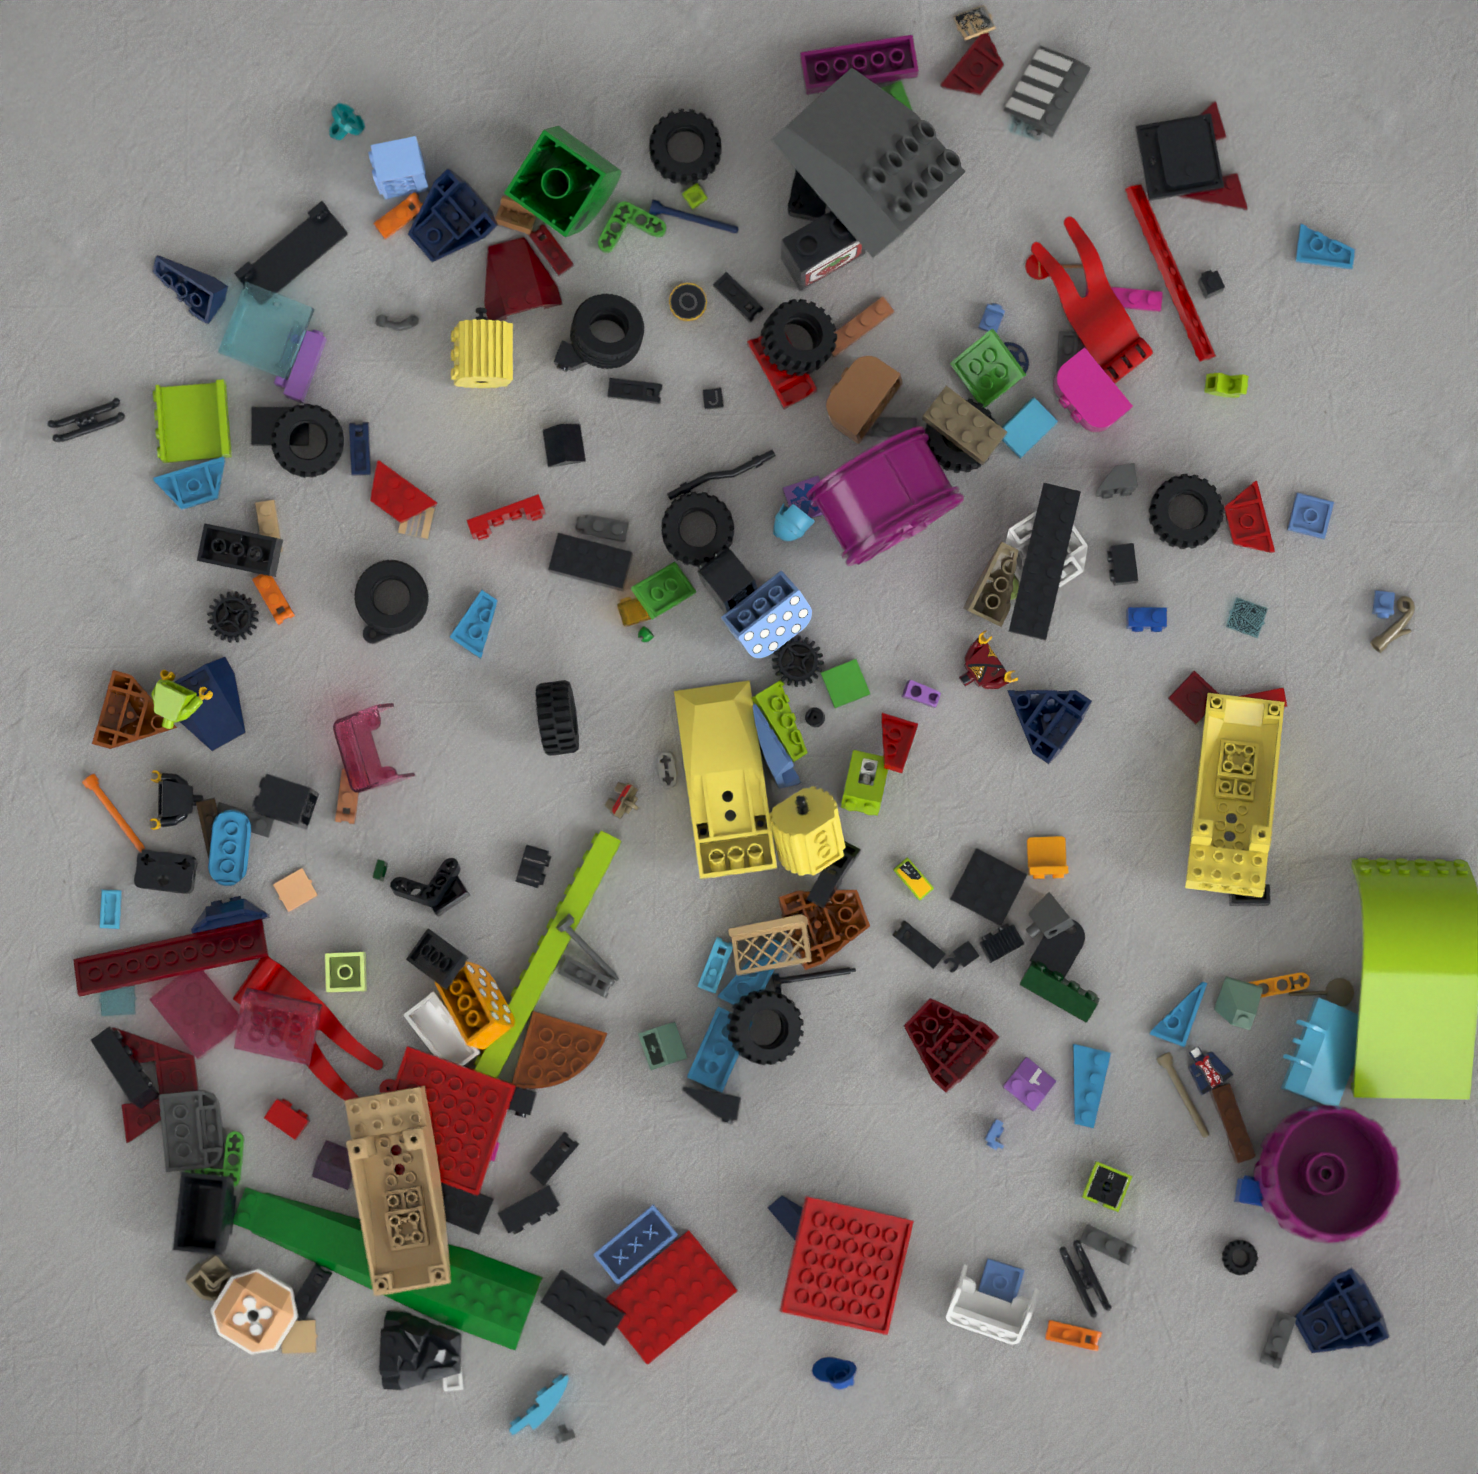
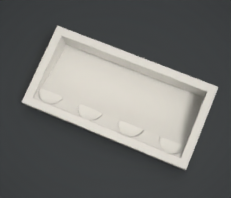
M434 991L404 1014V1017L433 1055L465 1066L481 1053L478 1048L465 1044L449 1010Z

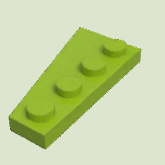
M779 680L751 699L758 706L767 720L770 729L774 731L788 756L795 762L808 752L801 732L796 727L795 715L790 710L788 704L790 700L788 695H785L783 689L784 683Z

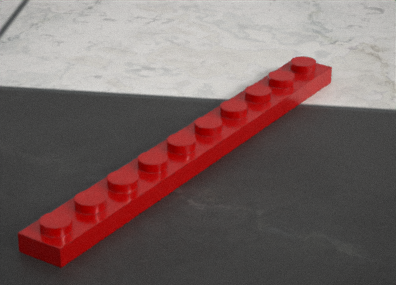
M1141 184L1129 186L1125 189L1127 198L1133 207L1135 217L1139 221L1142 233L1146 237L1150 251L1163 276L1165 286L1169 290L1172 302L1176 306L1180 320L1186 329L1187 336L1195 350V355L1198 357L1199 362L1210 360L1216 357L1144 189Z

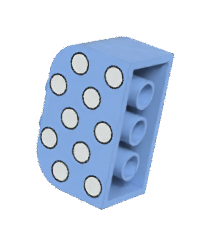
M781 570L724 614L721 619L752 657L764 658L802 631L811 620L812 610L800 590Z

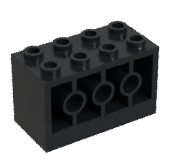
M266 773V776L262 777L259 783V788H261L259 796L256 795L253 801L254 811L265 817L307 830L319 793L310 787Z

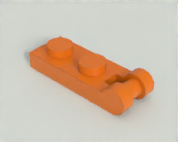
M416 192L409 195L407 199L373 223L385 240L417 217L423 203L418 199L419 196ZM413 203L416 208L411 211L408 206Z
M260 574L252 579L278 625L282 624L283 620L288 617L292 618L295 616L273 576ZM284 607L285 611L279 614L277 610Z
M1049 1320L1045 1339L1098 1351V1340L1101 1338L1102 1332ZM1086 1335L1091 1336L1090 1343L1085 1342Z

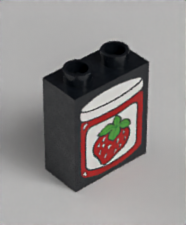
M833 211L783 238L781 245V260L800 291L866 254L865 248Z

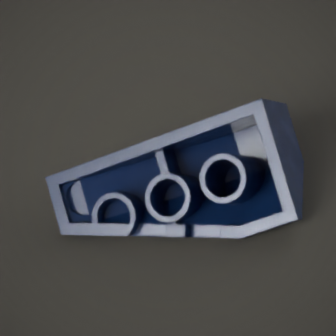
M159 255L155 257L153 273L167 288L173 289L178 295L176 298L180 302H185L189 307L188 311L205 324H209L225 302L228 286L206 273Z
M781 1195L767 1208L790 1236L796 1240L803 1208Z

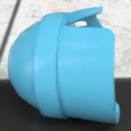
M783 503L775 516L773 534L783 541H793L801 538L815 523V520L793 504L788 508Z

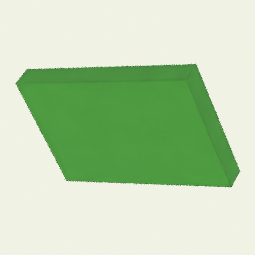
M675 561L630 588L652 620L696 593V590Z

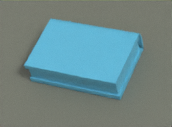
M1032 397L1006 424H1003L1002 428L1007 431V435L1002 441L1021 459L1058 421L1035 397Z

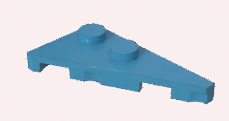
M1201 982L1149 1032V1035L1185 1047L1207 983Z

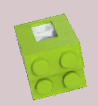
M853 750L840 808L878 816L888 769L884 768L883 756ZM859 778H862V783H858Z

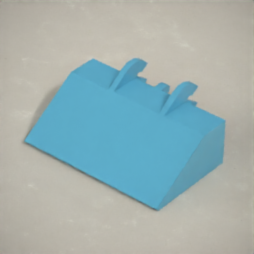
M1315 998L1306 1022L1302 1020H1297L1296 1024L1304 1028L1299 1039L1293 1038L1292 1042L1297 1044L1293 1056L1287 1054L1283 1056L1284 1059L1291 1062L1281 1089L1322 1105L1339 1106L1355 1064L1358 1014L1324 999Z

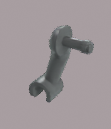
M380 315L376 318L377 326L388 327L398 331L414 327L419 322V318L415 315H411L401 322L388 321V316Z

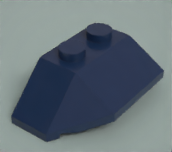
M241 896L229 898L230 902L222 903V900L211 902V906H206L192 927L191 932L194 934L254 920H263L270 918V916L247 899H241Z

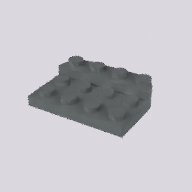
M205 1090L159 1094L166 1172L209 1168L220 1161L224 1152L220 1103L216 1096Z

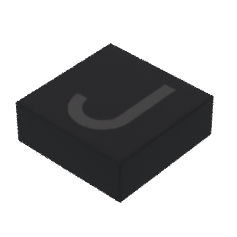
M722 388L703 390L705 410L724 408Z

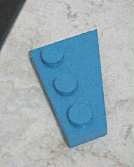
M481 590L449 638L481 659L498 600Z

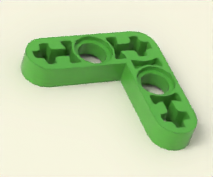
M621 202L615 208L598 240V247L604 253L612 252L628 223L656 238L665 235L666 224L661 219L629 202ZM628 207L629 213H625L622 220L618 219L621 216L620 208ZM644 215L647 220L644 224L640 225L636 222V217ZM650 219L653 220L652 224L655 226L661 224L662 231L656 233L655 228L649 226V229H647L646 227L649 225ZM612 223H619L621 229L618 232L611 231L610 226ZM608 232L611 236L616 237V239L611 237V246L604 248L602 241H607L609 235L606 233Z
M234 1131L227 1135L223 1169H194L195 1173L202 1174L201 1170H205L204 1174L213 1171L218 1176H221V1172H224L223 1176H230L233 1173V1177H236L234 1187L237 1186L241 1180L245 1142L243 1134ZM235 1134L240 1139V1142L236 1144V1149L240 1148V1152L229 1151V1147L233 1148L234 1145L230 1139ZM231 1154H236L239 1158L236 1165H231L228 1162V1157Z

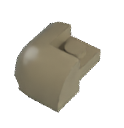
M211 1255L201 1264L198 1262L188 1272L185 1281L202 1300L213 1301L217 1300L234 1273L218 1255Z

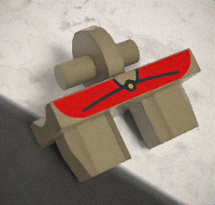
M618 782L614 790L620 794L617 801L610 797L605 803L610 813L621 819L624 813L629 814L632 808L636 811L639 809L635 805L638 799L635 794L638 789L628 782L627 784Z

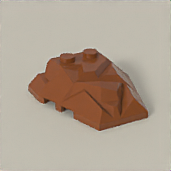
M836 890L824 909L807 900L810 891H795L778 897L782 918L802 914L808 919L807 931L812 962L802 963L801 965L804 970L824 964L830 957L870 927L857 890ZM802 929L795 930L791 937L799 942L803 936ZM790 939V942L794 949L796 943ZM800 946L795 955L799 959L806 958L805 949Z

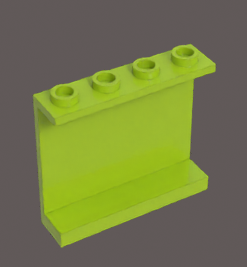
M218 379L216 383L170 387L155 385L156 390L153 391V401L157 402V409H154L155 421H158V428L155 429L156 439H159L160 447H157V456L161 458L163 463L232 457L227 386L224 379Z

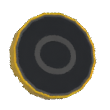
M680 284L670 294V309L678 319L694 321L701 317L706 310V294L695 284Z

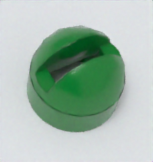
M643 626L638 631V638L643 636L641 642L646 643L654 638V635L646 626Z

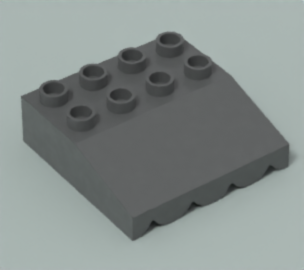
M853 68L847 71L771 139L872 258L902 235L966 172L961 167L959 156L954 151L943 146L936 137L934 127L928 121L921 120L915 112Z

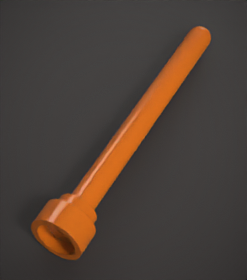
M92 774L82 782L86 789L93 790L139 852L145 850L143 843L99 787L100 783L97 776Z

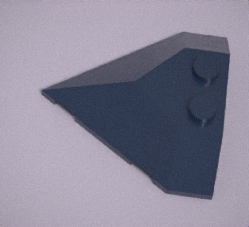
M1007 690L1032 753L1047 764H1050L1063 750L1092 704V700L1077 690Z

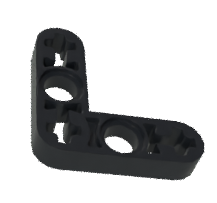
M448 858L441 864L428 885L405 877H396L391 881L390 887L396 896L428 907H435L442 901L460 873V865L455 858ZM446 880L443 885H437L438 881ZM420 889V892L418 894H411L413 890Z

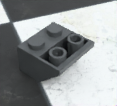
M1135 463L1116 465L1098 488L1096 497L1101 496L1102 499H1107L1119 493L1120 496L1132 495V492L1138 486Z

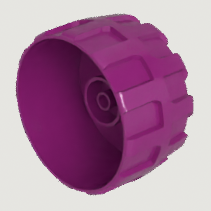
M1318 1105L1296 1111L1283 1118L1272 1133H1268L1264 1137L1260 1145L1263 1150L1260 1160L1257 1161L1254 1167V1179L1259 1181L1263 1196L1261 1203L1265 1211L1271 1213L1276 1218L1281 1228L1306 1240L1336 1243L1360 1237L1374 1225L1380 1224L1388 1216L1389 1208L1396 1194H1399L1401 1180H1399V1156L1396 1147L1392 1146L1383 1132V1127L1374 1119H1367L1356 1112L1355 1109L1336 1105ZM1323 1169H1326L1328 1171V1177L1326 1179H1323L1321 1176V1171Z

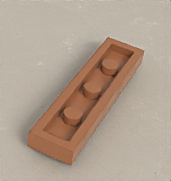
M883 296L835 332L837 334V341L835 342L836 348L832 352L833 357H836L894 313L893 308Z

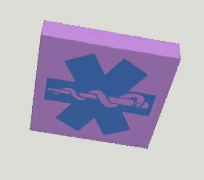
M819 476L783 487L788 506L796 505L811 518L823 515L818 506L812 507V500H808L806 497L808 491L820 482Z

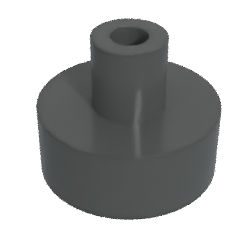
M565 1424L558 1426L560 1434L555 1435L557 1444L575 1438L574 1431H567Z

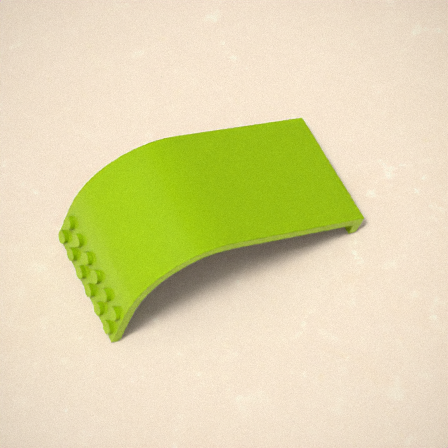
M1358 858L1357 860H1352L1351 867L1360 894L1363 933L1354 1079L1351 1082L1353 1098L1470 1100L1478 1012V890L1467 861L1461 859L1454 861L1416 859L1415 861H1410L1403 858L1396 860Z

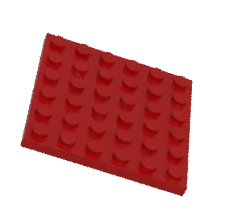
M407 1046L392 1091L425 1086L441 1182L478 1196L516 1085ZM393 1145L391 1152L393 1155L398 1156L401 1154L402 1149L399 1145ZM402 1164L396 1165L398 1167L405 1169V1167Z
M806 1196L779 1312L888 1335L914 1221Z

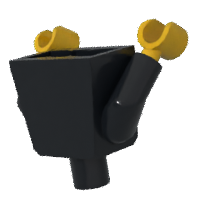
M153 770L152 773L158 774L157 779H150L158 783V818L150 819V821L157 822V826L151 829L158 830L161 826H176L187 819L188 814L193 812V806H196V801L203 800V795H193V786L188 785V782L178 774H161L159 771Z

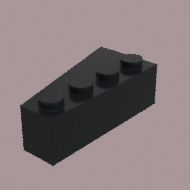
M108 1027L90 1041L129 1101L142 1109L158 1098L159 1093L153 1086L154 1084L151 1079L144 1073L140 1062L132 1056L134 1053L131 1048L123 1043L122 1039L124 1038L119 1030Z

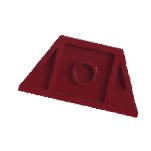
M989 32L979 35L943 80L940 87L979 96L982 95L1004 67V63L997 53Z

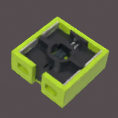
M1095 1161L1081 1197L1096 1204L1099 1201L1103 1203L1102 1206L1119 1212L1133 1176Z

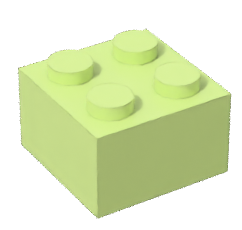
M325 953L326 992L367 991L366 953Z

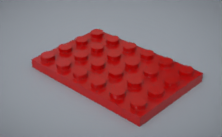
M688 1230L605 1299L626 1313L617 1328L648 1365L738 1290L690 1230Z

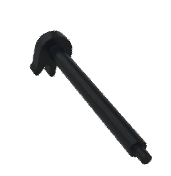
M848 967L779 977V973L773 974L775 992L781 994V984L847 975L850 972H856V968L850 969Z

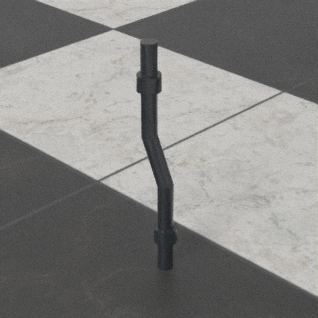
M772 449L760 456L752 457V460L733 470L708 472L688 483L680 484L679 488L667 493V495L672 500L682 494L690 493L691 489L709 480L736 477L755 466L756 468L762 466L763 462L776 455Z

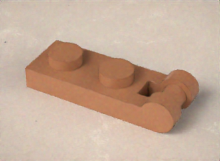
M342 769L335 822L347 821L349 824H355L362 771ZM343 809H350V814L343 813Z

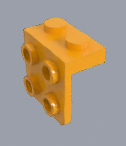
M1063 836L1030 837L1027 839L1028 876H1033V879H1045V875H1052L1053 879L1064 878V875L1068 874L1066 840Z

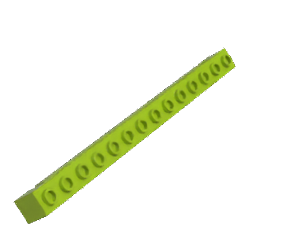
M602 830L599 834H594L591 840L593 844L591 850H586L584 853L582 867H577L575 870L573 884H568L564 892L566 895L564 901H559L555 909L557 912L555 918H550L546 926L548 929L546 935H541L537 943L540 947L536 953L532 952L528 960L530 966L527 970L524 969L519 977V980H521L518 987L515 986L510 994L512 1000L508 1006L514 1016L515 1025L488 1046L482 1056L478 1055L474 1062L476 1071L496 1078L499 1077L572 938L566 931L560 932L556 928L557 925L570 913L575 921L570 927L574 931L576 930L614 855L620 847L621 840Z

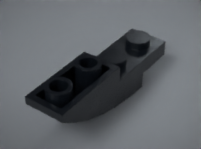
M844 841V856L822 870L807 897L808 901L823 909L841 885L843 877L860 855L861 849Z

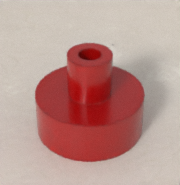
M384 1080L379 1087L380 1093L391 1092L395 1080Z

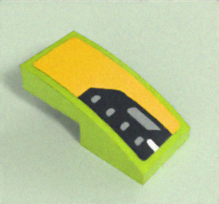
M908 857L893 869L919 901L934 889Z

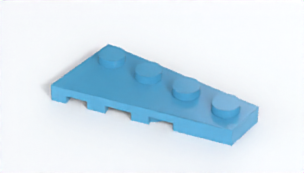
M773 939L774 942L781 945V942ZM771 942L765 952L773 956L778 947ZM758 950L751 959L754 960L760 951ZM781 950L778 956L775 958L777 961L780 960L784 952L783 950ZM762 954L757 963L761 966H766L770 958ZM749 960L741 970L748 969L752 962ZM775 969L740 976L736 975L717 997L732 1005L738 1004L740 1002L739 998L743 995L748 996L749 992L764 990Z
M1073 1044L1074 1124L1094 1128L1111 1056L1110 1052Z

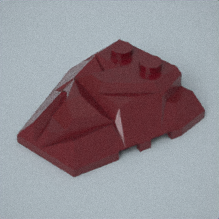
M932 998L904 1025L931 1079L945 1093L949 1092L957 1083L959 1084L990 1052L989 1050L1000 1038L986 1023L979 1022Z

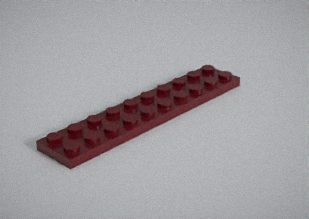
M262 919L81 957L73 959L77 993L81 997L268 957L269 955L264 922Z

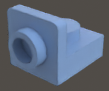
M995 303L987 304L978 328L987 332L994 329L997 333L1005 313L1002 306Z
M1376 590L1372 614H1377L1378 618L1388 619L1389 616L1394 615L1395 593Z
M997 1119L994 1120L984 1138L988 1141L986 1145L995 1150L998 1147L1001 1149L1004 1147V1145L994 1140L996 1137L999 1138L1004 1130L1002 1127L1003 1122Z

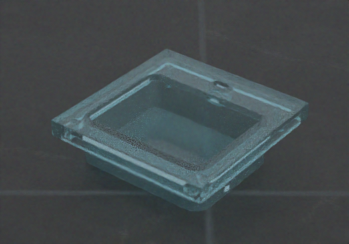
M245 282L218 353L287 380L315 309Z

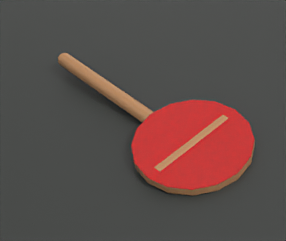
M1034 254L1030 255L1025 264L1027 274L1035 280L1048 278L1049 274ZM1061 265L1063 268H1083V265Z

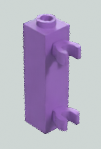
M315 329L312 332L307 330L304 338L292 333L291 343L301 346L289 380L276 376L274 381L276 386L285 388L283 394L286 398L304 403L327 341L326 337L323 336V332Z

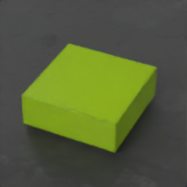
M698 183L681 193L692 210L708 200V197Z

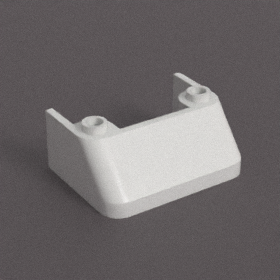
M964 1264L946 1314L947 1321L956 1326L1009 1344H1018L1033 1313L1039 1289H1034L1031 1299L1019 1296L1015 1297L1012 1303L975 1291L976 1283L971 1278L965 1277L968 1265Z

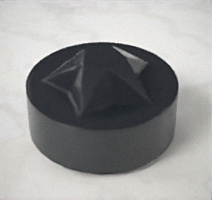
M813 707L806 712L805 720L811 727H820L825 721V714L821 709Z

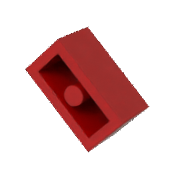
M285 1098L282 1100L276 1099L264 1116V1119L294 1140H298L310 1122L307 1119L309 1115L301 1109L298 1111L291 1107L293 1104Z

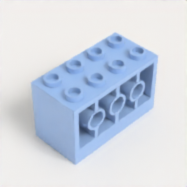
M416 136L371 145L372 151H369L368 154L374 169L372 170L373 179L379 194H383L385 200L411 195L414 192L430 191L423 155Z

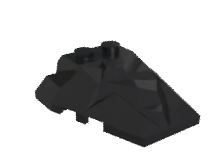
M387 1311L384 1318V1328H381L379 1373L382 1375L383 1389L405 1390L461 1373L462 1333L442 1325H436L427 1319H421L406 1311Z

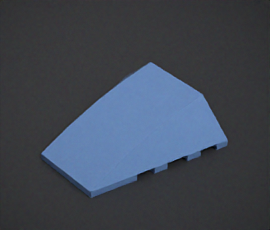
M754 704L753 713L760 745L778 788L781 789L800 784L801 781L793 768L792 759L786 753L785 748L779 742L774 731L770 729L767 720L758 706Z

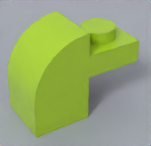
M1219 372L1206 374L1204 393L1221 397L1239 398L1240 395L1247 394L1249 376L1244 374L1230 376Z

